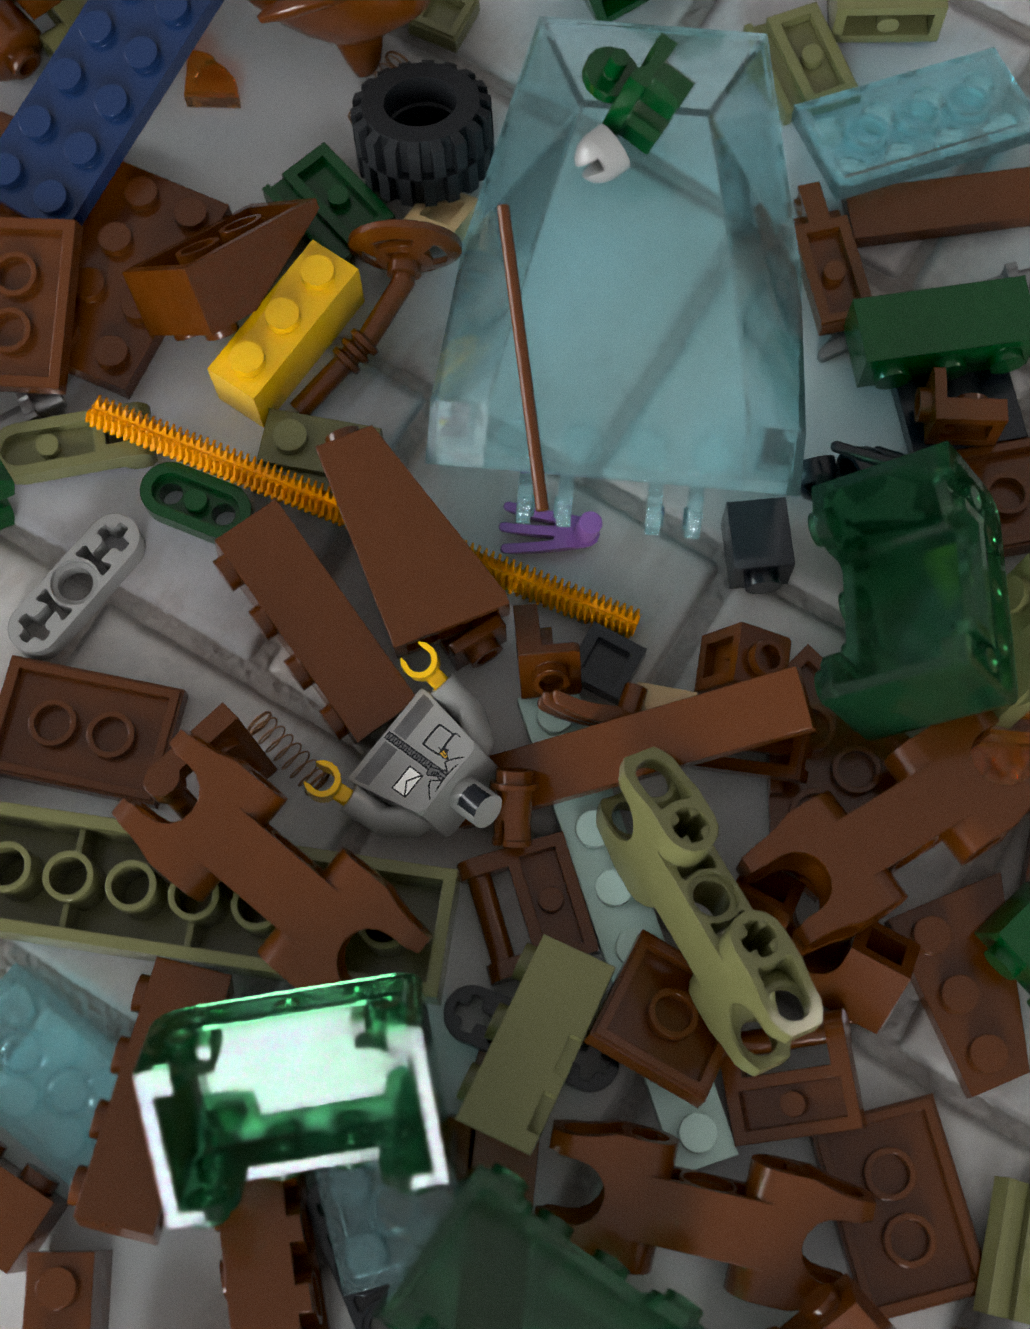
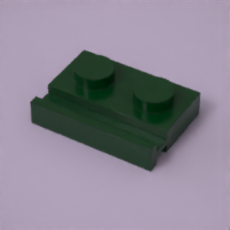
M325 142L284 171L282 179L272 187L267 184L262 188L266 202L316 198L320 209L301 239L307 245L313 239L346 261L350 257L355 259L348 249V237L354 229L375 221L396 219L395 214Z

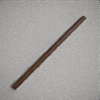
M501 204L497 206L534 499L536 512H543L549 510L510 205Z

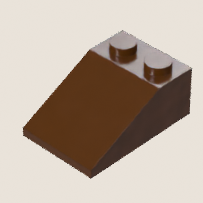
M316 198L249 204L123 271V277L149 336H174L175 341H183L195 336H205L207 341H215L236 332L239 329L237 321L258 309L320 209Z

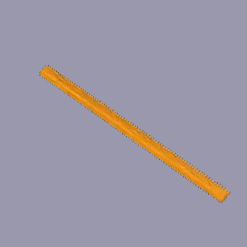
M100 394L92 404V408L86 413L85 422L90 421L91 428L96 427V430L103 429L104 433L110 431L111 436L116 434V438L123 437L124 441L130 439L131 444L136 442V446L143 445L144 449L150 447L151 452L156 450V454L163 453L164 457L170 455V459L176 458L177 462L183 461L184 465L190 463V467L197 465V470L203 469L204 473L209 471L210 475L217 473V478L223 477L224 481L230 479L232 484L237 481V486L244 484V489L250 487V491L257 490V494L264 492V497L271 494L270 499L272 500L276 498L278 502L284 500V504L288 505L291 503L292 508L298 505L297 510L304 509L305 513L311 511L312 516L318 514V518L325 516V521L331 519L332 524L338 522V526L345 525L335 498L330 493L331 488L328 486L327 490L324 491V483L321 484L320 488H317V480L314 481L312 486L310 485L311 478L309 477L306 483H304V475H301L300 479L297 480L296 472L291 478L289 469L286 475L283 474V467L280 468L279 472H276V464H274L271 470L269 469V461L265 467L263 466V459H260L259 464H256V456L253 457L251 462L249 461V453H247L245 459L243 458V451H240L239 455L236 456V448L233 449L232 453H229L228 445L225 451H223V443L221 442L218 448H216V440H213L212 444L209 445L208 437L203 443L201 434L198 440H196V432H193L192 436L189 437L188 429H186L183 435L181 426L178 432H176L175 424L169 429L168 421H166L163 427L162 419H159L156 424L155 416L149 421L148 413L145 414L143 419L142 411H139L136 416L135 408H132L130 412L128 405H126L123 410L122 403L119 402L117 406L115 400H112L110 404L108 397L103 402L102 395ZM471 543L470 548L503 590H509L508 594L514 592L515 597L521 594L523 600L528 597L529 602H532L535 599L537 605L542 602L543 608L549 606L551 611L555 608L557 609L556 613L562 611L563 616L569 613L570 618L573 619L576 616L578 622L583 618L584 624L590 621L592 625L595 621L608 629L611 628L614 632L618 631V634L622 636L625 633L627 639H630L631 636L633 637L641 617L639 608L634 613L633 606L626 610V603H623L619 608V600H616L612 605V598L610 597L605 602L604 594L598 600V592H595L591 597V589L584 594L585 587L582 586L577 591L578 584L575 583L570 588L571 581H568L563 586V578L556 583V575H554L552 580H549L550 573H547L543 578V570H540L536 575V567L529 572V565L527 564L522 569L521 561L515 567L516 559H513L508 564V556H506L504 561H501L502 554L499 553L495 559V551H492L491 555L488 556V548H485L484 552L480 553L481 546L479 545L475 551L474 543Z

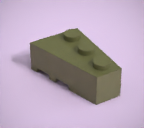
M543 934L538 947L527 942L511 977L520 982L519 987L510 1005L500 1002L492 1016L484 1038L492 1041L482 1064L479 1065L472 1062L456 1097L463 1101L455 1120L523 1153L531 1155L543 1133L616 967Z

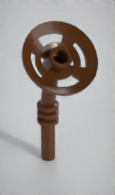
M392 219L367 223L357 227L350 233L348 237L349 252L355 258L368 265L386 270L387 276L391 281L361 329L353 328L350 331L352 338H343L341 341L343 348L335 347L332 350L334 357L290 402L300 414L311 415L350 373L357 375L361 371L358 366L360 363L363 365L369 363L368 354L375 356L378 353L377 344L414 288L415 281L421 278L422 272L448 266L460 258L462 254V241L454 232L428 222ZM434 245L442 249L446 256L433 258V253L429 249ZM364 253H366V254H368V255H370V256L375 257L376 260H373V259L369 258V257H368L367 255H365Z

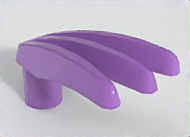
M508 501L503 506L506 512L551 525L502 522L499 525L500 531L520 536L549 538L553 540L507 543L501 546L500 551L504 554H542L593 546L598 541L599 531L603 525L602 518L599 514L592 511L583 513L581 517L550 510L536 512L534 507Z

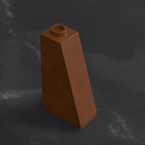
M356 425L337 429L326 436V443L315 446L397 659L423 649L418 644L419 641L434 645L470 631L496 615H500L503 618L510 614V602L506 592L373 425L360 430Z

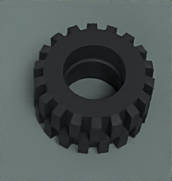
M422 60L420 63H411L410 61L398 63L399 67L393 69L387 67L377 72V78H368L361 85L362 91L355 93L352 99L353 108L350 109L359 173L361 178H365L366 185L372 192L380 191L381 198L389 202L401 200V205L414 207L418 203L425 204V207L438 206L437 202L447 201L452 203L460 200V193L471 194L479 188V181L487 180L491 174V166L495 163L492 102L487 86L483 80H476L475 73L467 68L458 70L457 64L450 62L439 64L434 63V60Z

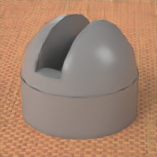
M599 124L587 133L576 146L575 164L577 167L589 164L583 171L582 176L585 180L594 184L613 180L631 166L629 157L622 144L613 132L603 124Z

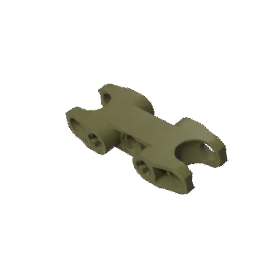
M655 746L625 757L620 765L618 777L619 787L622 792L601 799L596 812L597 829L604 841L613 865L629 893L637 902L644 906L656 908L691 968L693 975L689 981V993L709 1031L718 1040L737 1067L756 1077L783 1064L790 1057L791 1041L815 1031L823 1023L822 1000L812 982L802 956L784 927L770 914L752 909L713 845L718 837L719 825L713 811L698 787L689 779L672 756ZM642 768H650L661 773L668 785L667 793L663 796L651 797L639 782L636 771ZM617 810L631 812L633 818L632 834L624 833L615 826L612 820L613 812ZM695 903L701 904L704 907H706L711 912L712 916L700 911V909L695 905ZM775 991H789L801 1001L804 1009L802 1020H787L778 1013ZM757 1022L760 1024L771 1042L770 1054L764 1056L756 1055L744 1046L741 1039V1028L745 1023Z

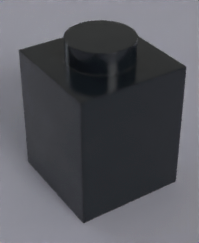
M786 497L726 502L721 521L729 589L745 588L746 592L750 594H764L781 588V584H788L795 567V557Z

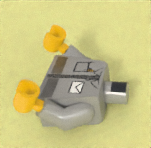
M418 642L431 655L430 666L425 671L415 672L402 657L400 661L401 667L409 677L420 682L427 681L433 690L429 694L425 689L421 688L348 777V780L355 785L354 788L351 789L344 785L337 766L326 760H318L315 764L320 770L334 777V783L329 789L319 791L303 781L308 796L314 801L328 803L335 800L342 805L340 812L381 837H421L428 830L442 837H448L454 834L465 819L478 828L489 826L497 818L502 808L501 797L489 788V781L496 779V768L499 767L489 757L495 740L487 712L480 701L453 673L448 676L444 674L440 669L439 655L426 642Z

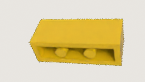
M312 239L263 299L258 309L250 315L207 368L219 399L264 428L269 409H280L365 302L359 269Z

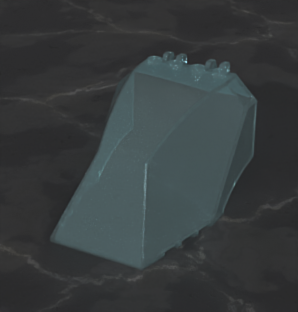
M539 16L464 239L430 400L425 464L442 467L460 466L520 472L516 523L530 524L531 517L535 514V499L497 213L498 205L509 204L544 473L560 475L559 491L555 497L553 515L556 519V526L570 528L575 477L648 483L644 534L658 536L664 521L665 507L662 504L664 485L687 486V506L683 511L682 528L684 530V538L699 539L704 488L772 494V496L800 497L806 440L801 266L768 35L764 33ZM663 32L678 43L667 62L696 84L648 155L619 135L617 139L629 157L630 168L615 179L605 183L594 184L585 180L582 173L589 164L580 167L576 166L574 161L576 146L587 133L603 122L612 106L610 103H604L595 99L586 90L582 81V69L589 54L595 49L605 46L626 50L635 61L637 67H640L656 39Z

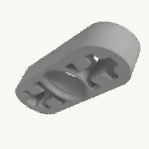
M111 513L98 518L13 612L7 626L8 636L13 645L25 657L45 661L57 656L140 563L145 554L146 544L135 522L128 516L119 513ZM110 535L116 538L124 536L128 546L122 552L116 548L109 550L105 540ZM90 555H93L98 563L102 561L108 570L104 575L99 572L91 561L87 560ZM77 573L90 575L93 579V587L85 598L71 601L63 597L62 588L70 576ZM51 599L56 602L61 610L69 614L64 620L47 605ZM33 622L40 626L45 624L50 634L43 641L37 637L31 639V635L27 631L28 626Z

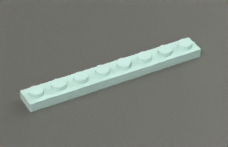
M579 694L570 695L581 699ZM517 698V706L530 744L587 727L558 719L541 711L537 705L539 698ZM611 788L554 804L551 807L559 831L564 833L603 961L616 967L610 981L612 985L636 937L642 929L663 941L665 940L654 908L646 907L637 902L629 893L615 869L597 829V807L601 799L614 796ZM620 811L613 812L612 820L615 826L622 832L627 833ZM643 1077L660 1130L674 1135L680 1141L674 1166L696 1170L739 1155L714 1083L706 1101L696 1108Z

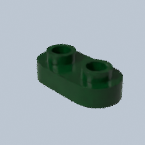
M164 462L152 467L144 475L140 484L141 500L148 513L155 520L215 544V539L254 514L247 494L240 487L181 463ZM173 491L183 493L182 498L177 503H164L165 497ZM224 512L235 514L234 520L227 525L216 523L218 516Z

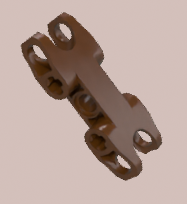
M989 706L955 718L938 721L895 749L885 759L883 764L898 784L856 810L847 814L831 791L823 792L787 813L770 834L741 858L735 870L745 884L756 883L766 876L779 871H792L804 876L814 886L819 896V911L805 919L802 925L793 931V936L790 937L801 956L828 944L853 938L895 910L908 898V894L892 873L936 845L943 842L958 863L963 866L999 844L1009 830L1015 827L1021 818L1030 812V777L1012 786L998 785L983 777L977 771L972 761L971 749L979 745L982 739L990 734L991 728L1000 721Z
M181 729L169 745L196 774L199 784V795L193 810L182 820L170 822L159 816L146 804L140 803L134 798L129 800L123 798L111 813L139 846L148 863L191 898L204 902L220 881L225 883L276 927L258 949L262 959L300 993L325 1003L347 1018L361 1024L377 1005L371 1000V996L348 973L345 954L346 947L352 936L364 929L381 930L393 937L406 949H411L418 954L433 938V935L403 902L395 887L347 848L342 847L325 869L321 868L269 824L288 801L287 797L246 761L219 750L189 730Z
M618 1119L607 1121L554 1120L549 1148L557 1151L559 1155L590 1165L600 1175L603 1187L600 1194L591 1203L581 1207H563L553 1204L535 1205L530 1236L549 1246L567 1252L590 1266L631 1275L649 1274L652 1270L656 1248L660 1247L728 1263L723 1287L728 1293L743 1301L787 1312L800 1311L802 1302L811 1291L825 1283L832 1285L843 1276L842 1272L820 1266L805 1257L802 1253V1246L807 1234L818 1224L829 1220L857 1224L873 1222L877 1203L870 1191L825 1173L807 1162L770 1154H754L751 1157L746 1182L674 1166L680 1141L674 1135L660 1129Z

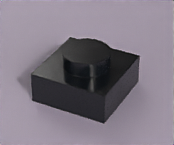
M594 621L579 646L582 688L618 706L624 684L627 682L631 683L646 656L647 648Z

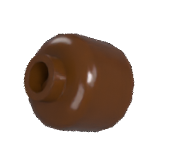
M0 0V82L26 79L37 70L41 62L42 43L39 35L42 32L11 0Z

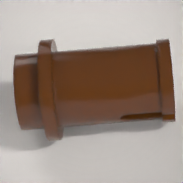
M522 767L496 768V779L489 781V788L495 790V793L502 799L501 811L494 820L493 845L501 846L503 842V847L506 848L532 846L533 791L539 790V782L533 781V769Z

